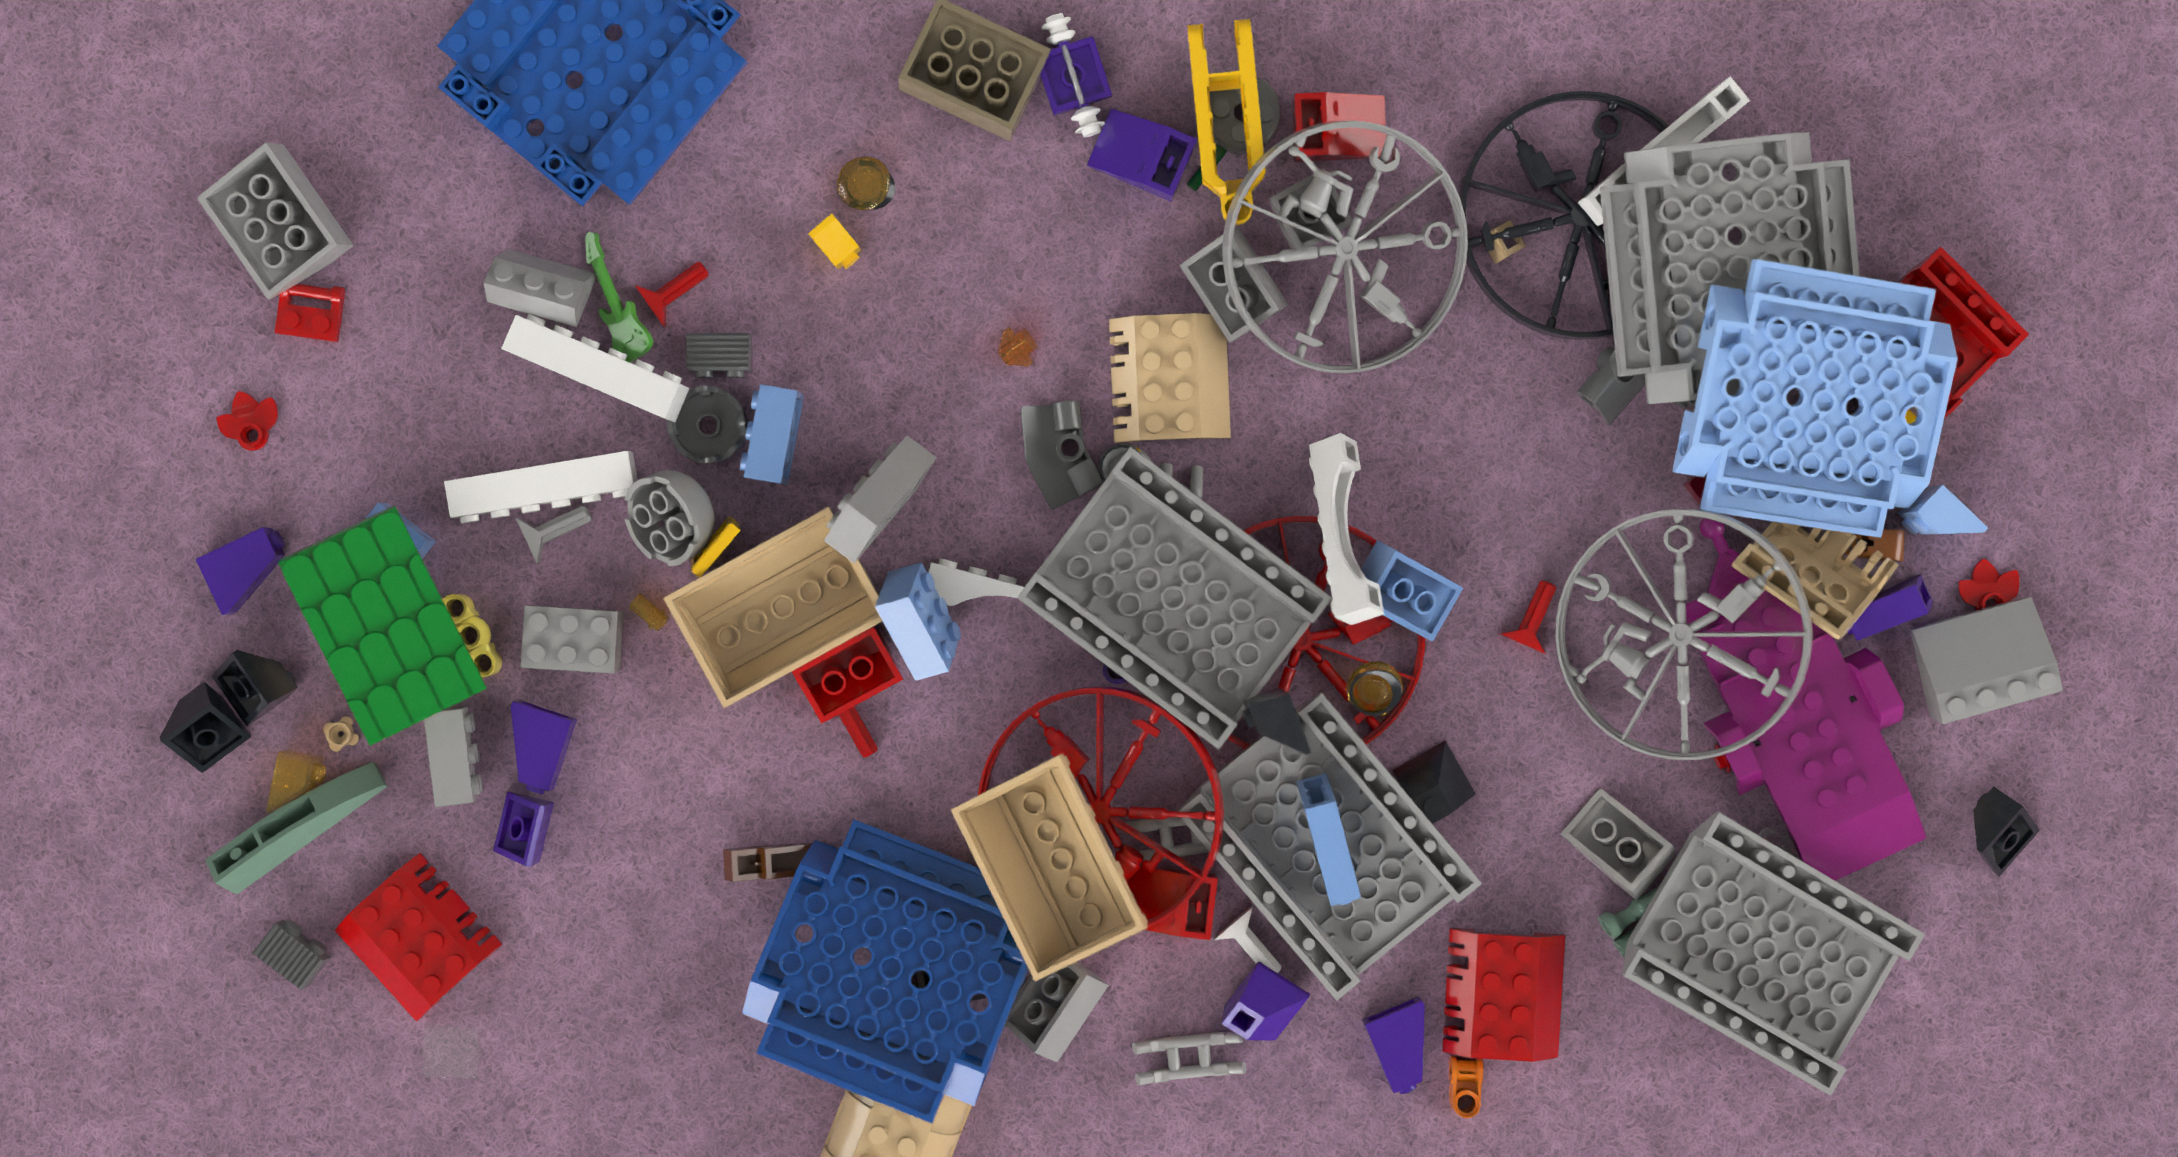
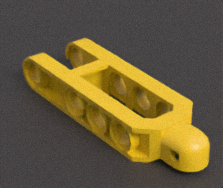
M1250 19L1234 20L1238 71L1208 74L1203 24L1187 25L1202 183L1220 197L1221 212L1225 220L1227 219L1232 200L1243 179L1223 181L1217 174L1216 145L1213 136V115L1209 92L1240 89L1249 172L1260 157L1264 155ZM1265 168L1259 173L1249 188L1244 201L1253 204L1252 192L1265 177ZM1242 204L1237 216L1236 225L1245 224L1250 219L1253 209Z

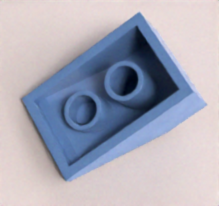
M1379 540L1376 541L1361 568V571L1368 580L1380 585L1384 610L1383 616L1432 642L1463 590V587Z

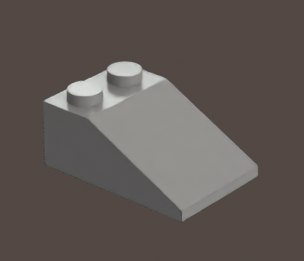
M1601 788L1561 833L1563 838L1635 900L1643 894L1677 854L1674 846Z

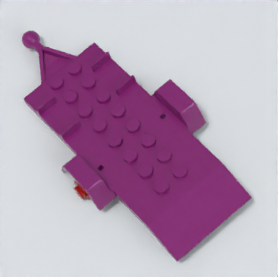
M1703 518L1699 525L1700 532L1705 538L1712 540L1719 554L1707 592L1723 601L1737 585L1744 584L1749 578L1732 567L1733 562L1740 554L1729 548L1723 536L1724 523ZM1765 590L1736 621L1730 622L1724 615L1719 613L1717 620L1697 632L1803 631V620L1800 613ZM1696 599L1686 604V623L1691 624L1715 610L1698 602ZM1812 622V652L1809 667L1799 693L1789 709L1771 728L1749 744L1735 751L1713 757L1720 770L1725 769L1730 773L1732 768L1736 776V791L1739 796L1765 784L1794 843L1799 859L1836 881L1927 839L1910 790L1880 732L1902 721L1904 703L1883 661L1867 648L1843 658L1832 635ZM1804 636L1698 637L1707 642L1710 647L1715 645L1755 667L1759 674L1770 679L1775 668L1779 667L1780 679L1777 684H1783L1792 689L1801 665ZM1698 649L1728 709V712L1703 723L1705 728L1717 738L1720 746L1716 744L1714 747L1718 749L1733 744L1762 727L1778 711L1786 697L1778 694L1775 688L1770 697L1761 694L1766 684L1755 678L1749 679L1707 656L1708 652Z

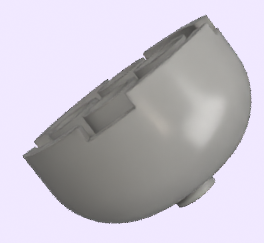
M663 470L643 477L629 487L624 499L628 501L629 517L625 518L626 526L634 543L649 559L657 558L667 563L668 566H677L700 554L706 548L714 532L715 515L708 494L697 481L678 471ZM663 520L665 525L659 528L657 522Z

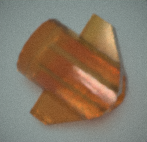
M1008 327L1002 332L997 352L1007 365L1028 367L1034 363L1029 354L1039 347L1025 327L1016 334Z

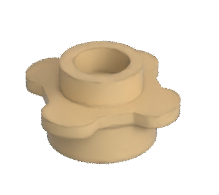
M344 716L336 723L328 722L324 725L323 731L326 734L327 741L330 743L329 747L331 750L337 752L346 745L353 746L358 743L359 735L354 732L352 727L353 720L350 717ZM340 731H343V737L339 736Z

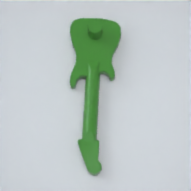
M588 232L585 237L587 264H592L612 311L609 313L607 309L600 308L599 314L610 329L613 349L626 354L625 361L631 363L651 349L653 339L647 328L638 320L635 303L627 301L625 309L623 308L603 261L605 255L599 243L600 237L598 233Z

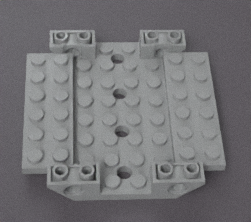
M1809 132L1785 133L1624 153L1627 184L1600 187L1617 375L1645 374L1647 404L1697 400L1707 352L1706 349L1699 348L1698 344L1710 285L1742 289L1745 292L1752 259L1859 276L1850 159L1812 163ZM1727 163L1732 164L1736 169V176L1732 181H1727L1722 175L1723 166ZM1732 227H1737L1742 233L1741 241L1737 245L1730 243L1728 240V232ZM1733 378L1727 383L1726 391L1728 395L1732 396L1738 392L1740 387L1739 381Z

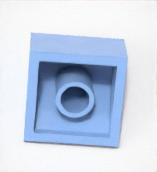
M1944 485L1927 486L1909 509L1902 508L1898 513L1904 519L1902 525L1914 535L1917 533L1920 535L1984 533L1988 529Z

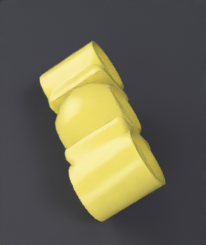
M465 594L446 596L443 601L481 677L495 675L502 667V658L495 650V644L490 643V627L483 619L477 617L480 614L474 609V603L469 596ZM456 599L460 600L464 607L460 616L454 615L451 609ZM469 627H473L478 634L477 640L473 644L469 643L465 637ZM484 654L489 656L492 662L491 668L488 671L482 670L479 664V660Z

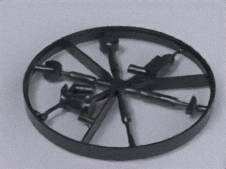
M1572 91L1553 94L1535 100L1513 112L1499 123L1475 152L1464 175L1459 197L1462 202L1465 218L1469 187L1566 214L1555 217L1553 220L1551 217L1507 227L1502 232L1493 235L1490 233L1488 222L1485 221L1480 231L1482 237L1468 238L1466 263L1484 294L1503 313L1516 322L1548 336L1562 339L1588 340L1614 335L1612 317L1605 290L1609 289V279L1602 281L1590 234L1591 232L1605 246L1604 231L1594 223L1580 204H1577L1557 185L1576 180L1572 169L1553 173L1542 151L1537 153L1532 144L1529 145L1526 140L1521 139L1517 131L1513 130L1514 124L1512 122L1532 110L1552 103L1585 100L1608 104V111L1599 114L1592 125L1593 133L1600 139V142L1592 155L1585 180L1587 185L1585 186L1582 198L1594 189V185L1598 183L1606 155V141L1614 139L1622 129V120L1615 113L1618 107L1641 117L1653 125L1660 133L1668 125L1648 109L1625 98L1602 92ZM1609 117L1616 124L1614 133L1605 135L1598 126L1600 119ZM1504 128L1509 132L1512 131L1517 140L1515 147L1518 150L1516 155L1521 162L1520 166L1534 191L1537 192L1542 188L1552 186V192L1566 207L1471 180L1480 157L1499 132ZM1572 223L1574 227L1570 238L1571 243L1567 244L1558 275L1560 280L1550 317L1547 319L1546 325H1543L1522 315L1498 296L1481 273L1471 248L1484 244L1485 252L1494 250L1493 240L1497 238L1510 240L1554 229V226ZM1582 231L1607 330L1576 332L1555 328L1557 323L1555 317L1558 315L1566 282L1570 280L1579 250L1577 244L1580 241Z

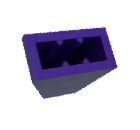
M262 527L196 558V562L222 615H232L238 612L277 566L278 560L285 556L282 550L285 544L278 531Z
M1921 574L1878 593L1849 629L1848 634H1854L1858 641L1928 614L1933 600Z
M521 700L512 701L511 715L518 781L527 784V790L544 794L545 791L555 788L577 719Z
M1419 996L1362 1019L1393 1093L1398 1091L1400 1094L1411 1092L1417 1088L1416 1084L1422 1082L1425 1006Z

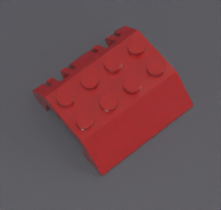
M1940 246L1907 272L1897 283L1936 289L1929 321L1950 324L1957 362L1944 416L1946 418L1963 402L1960 397L1999 358L2009 356L2029 333Z
M421 853L417 854L387 878L357 905L334 930L416 1022L474 968L503 945L495 935H492L480 946L477 944L490 933L491 930L487 926L479 929L470 939L465 936L462 931L466 927L471 926L478 916L472 912L458 923L457 920L470 907L454 889H451L439 900L436 898L450 886L446 880L438 883L429 893L421 887L437 871L431 866L418 877L416 876L418 872L429 864V861Z
M1449 928V942L1463 944L1465 947L1450 945L1448 946V953L1455 956L1468 957V965H1447L1448 973L1463 977L1446 976L1445 1003L1460 1006L1461 1008L1445 1007L1444 1015L1464 1019V1028L1456 1025L1443 1027V1034L1458 1038L1444 1037L1442 1052L1468 1058L1527 1062L1558 1058L1565 934L1534 933L1533 936L1476 932L1473 929Z

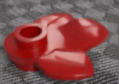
M238 391L232 403L231 414L216 417L217 425L220 432L226 438L238 440L240 446L246 450L257 451L262 449L268 442V431L277 422L278 408L272 397L258 403L249 394ZM252 430H256L258 433V438L255 441L249 439V433Z
M1981 559L1973 569L1972 580H1961L1958 582V591L1962 600L1969 605L1975 606L1976 610L1986 608V601L1988 599H1993L1995 605L2014 599L2019 592L2020 576L2017 570H2011L1999 575L1998 571L1988 560Z

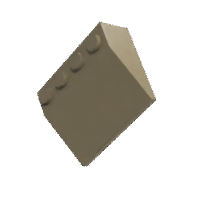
M936 0L898 77L899 90L1011 142L1051 49L947 0Z

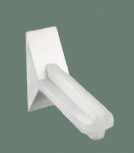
M1252 905L1213 937L1214 940L1234 938L1255 963L1259 961L1276 973L1282 968L1277 959L1248 927L1253 908Z

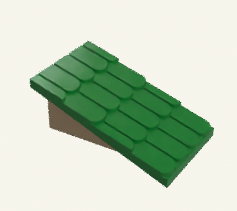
M395 505L278 560V565L369 746L487 689Z

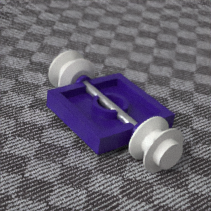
M1063 13L1049 16L1045 19L1046 24L1041 28L1050 32L1046 43L1057 45V48L1051 49L1040 76L1053 116L1078 109L1071 117L1072 121H1078L1080 125L1075 133H1082L1084 138L1096 135L1101 132L1100 127L1105 122L1097 121L1096 115L1101 111L1100 108L1089 106V104L1111 98L1112 93L1094 37L1091 36L1069 44V40L1076 33L1075 30H1068L1066 25L1071 21V17H1064Z

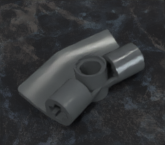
M1612 347L1606 348L1601 352L1597 360L1599 371L1595 370L1576 391L1585 403L1601 413L1608 426L1614 422L1645 385V374L1617 375L1615 348Z
M1063 401L1053 403V405L1021 407L1026 463L1051 510L1096 489L1104 483L1084 445L1080 401ZM1070 440L1077 442L1079 445L1078 453L1072 457L1062 453L1063 444Z

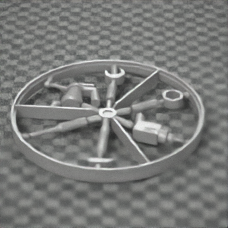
M1346 120L1316 124L1302 129L1274 145L1260 157L1241 182L1227 214L1222 247L1223 266L1227 286L1237 311L1245 324L1267 347L1299 365L1314 370L1330 373L1367 371L1387 365L1414 350L1432 334L1450 310L1459 291L1466 266L1468 233L1465 213L1459 194L1447 171L1424 146L1413 138L1387 126L1370 122ZM1336 128H1365L1387 134L1380 160L1378 159L1379 147H1374L1370 152V163L1376 171L1373 178L1367 182L1359 204L1356 207L1354 214L1358 216L1353 218L1347 235L1343 236L1332 218L1325 211L1327 210L1332 187L1341 190L1336 213L1347 218L1354 189L1337 181L1332 176L1339 175L1350 181L1353 177L1338 170L1331 172L1319 170L1305 153L1299 151L1298 147L1304 145L1307 136ZM1395 139H1398L1416 151L1431 166L1435 173L1358 233L1362 223L1361 217L1366 218L1370 205L1373 202L1372 200L1379 188L1378 180L1381 173L1391 172L1399 164L1400 153L1397 148H1393ZM1295 143L1296 146L1289 148V153L1294 157L1296 155L1301 157L1314 172V179L1300 196L1299 200L1289 194L1278 215L1244 201L1249 188L1266 165L1280 152ZM1440 179L1451 202L1456 228L1450 230L1448 225L1443 222L1431 221L1423 227L1421 234L1418 235L1410 232L1377 237V240H1362ZM1242 204L1334 244L1318 248L1316 246L1287 249L1282 250L1279 254L1243 259L1233 258L1232 251L1236 220ZM1292 207H1297L1312 216L1321 218L1322 223L1334 240L1287 220L1286 218ZM1440 226L1444 232L1442 240L1438 244H1432L1428 238L1432 227ZM1451 237H1457L1455 265L1448 289L1439 307L1422 329L1415 328V325L1408 320V316L1404 312L1405 308L1399 304L1401 300L1381 284L1389 266L1378 259L1370 276V273L1357 256V252L1361 250L1375 249L1376 247L1378 249L1407 246L1422 240L1425 246L1440 250L1449 244ZM1335 254L1337 258L1331 269V275H1327L1309 316L1310 324L1306 333L1303 334L1296 331L1293 336L1294 339L1304 342L1298 346L1295 355L1274 343L1254 322L1240 296L1235 280L1234 268L1243 266V263L1244 265L1277 260L1285 263L1317 258L1318 255ZM1352 266L1361 279L1368 282L1359 296L1393 323L1396 321L1399 324L1405 323L1413 329V337L1402 346L1384 356L1360 363ZM1343 267L1352 364L1328 365L1305 360L1303 357L1307 351L1306 344L1313 347L1323 345V342L1312 338L1311 335L1315 326L1323 318L1333 291L1339 281L1336 277L1340 274Z
M1678 508L1647 513L1627 520L1605 533L1587 549L1571 571L1563 588L1557 610L1555 637L1559 663L1565 681L1579 706L1600 729L1621 744L1650 756L1671 760H1701L1717 757L1749 744L1764 734L1784 715L1797 697L1805 680L1812 652L1813 631L1811 613L1802 584L1789 562L1769 540L1748 525L1729 516L1700 509ZM1665 516H1673L1674 522L1678 524L1671 526L1664 534L1665 546L1671 552L1676 553L1677 559L1674 564V598L1680 601H1677L1676 618L1629 543L1623 530L1643 521ZM1683 516L1708 518L1738 529L1759 543L1776 560L1773 568H1769L1763 575H1757L1754 579L1750 577L1744 584L1737 585L1723 601L1705 591L1697 601L1715 611L1709 612L1691 624L1686 623V604L1682 601L1687 600L1686 564L1683 561V552L1689 550L1694 544V533L1686 525H1681ZM1676 529L1687 533L1688 544L1681 549L1671 544V532ZM1615 535L1619 538L1669 621L1654 615L1655 612L1625 595L1618 596L1611 592L1612 583L1606 575L1594 573L1587 576L1597 578L1599 583L1580 575L1586 563L1596 551ZM1774 569L1776 571L1783 569L1798 599L1803 620V631L1697 632L1717 620L1719 613L1724 615L1730 622L1736 621L1765 591L1763 587L1767 584L1766 578ZM1575 583L1592 591L1599 592L1596 596L1584 595L1588 600L1601 601L1609 597L1616 601L1619 607L1648 623L1651 620L1654 625L1669 632V636L1648 648L1644 654V652L1620 644L1624 635L1646 642L1652 631L1624 622L1610 642L1609 637L1616 627V624L1612 623L1603 637L1605 647L1602 656L1587 666L1582 674H1579V670L1569 663L1565 640L1567 607ZM1804 636L1803 654L1796 681L1792 689L1783 684H1777L1780 679L1779 667L1775 668L1770 679L1759 674L1755 667L1715 645L1710 647L1707 642L1698 637ZM1690 644L1703 652H1708L1707 656L1749 679L1755 678L1766 684L1761 694L1770 697L1775 688L1778 694L1786 697L1784 703L1769 721L1749 736L1718 749L1690 752L1687 704L1690 701L1689 665H1685L1688 661L1687 645ZM1672 646L1647 693L1636 686V680L1639 679L1650 662L1649 658ZM1676 650L1680 664L1677 665V699L1681 704L1682 742L1680 752L1655 748L1629 737ZM1604 660L1607 662L1610 660L1627 677H1633L1626 681L1623 688L1642 701L1624 734L1599 715L1588 702L1578 683H1585L1587 674Z

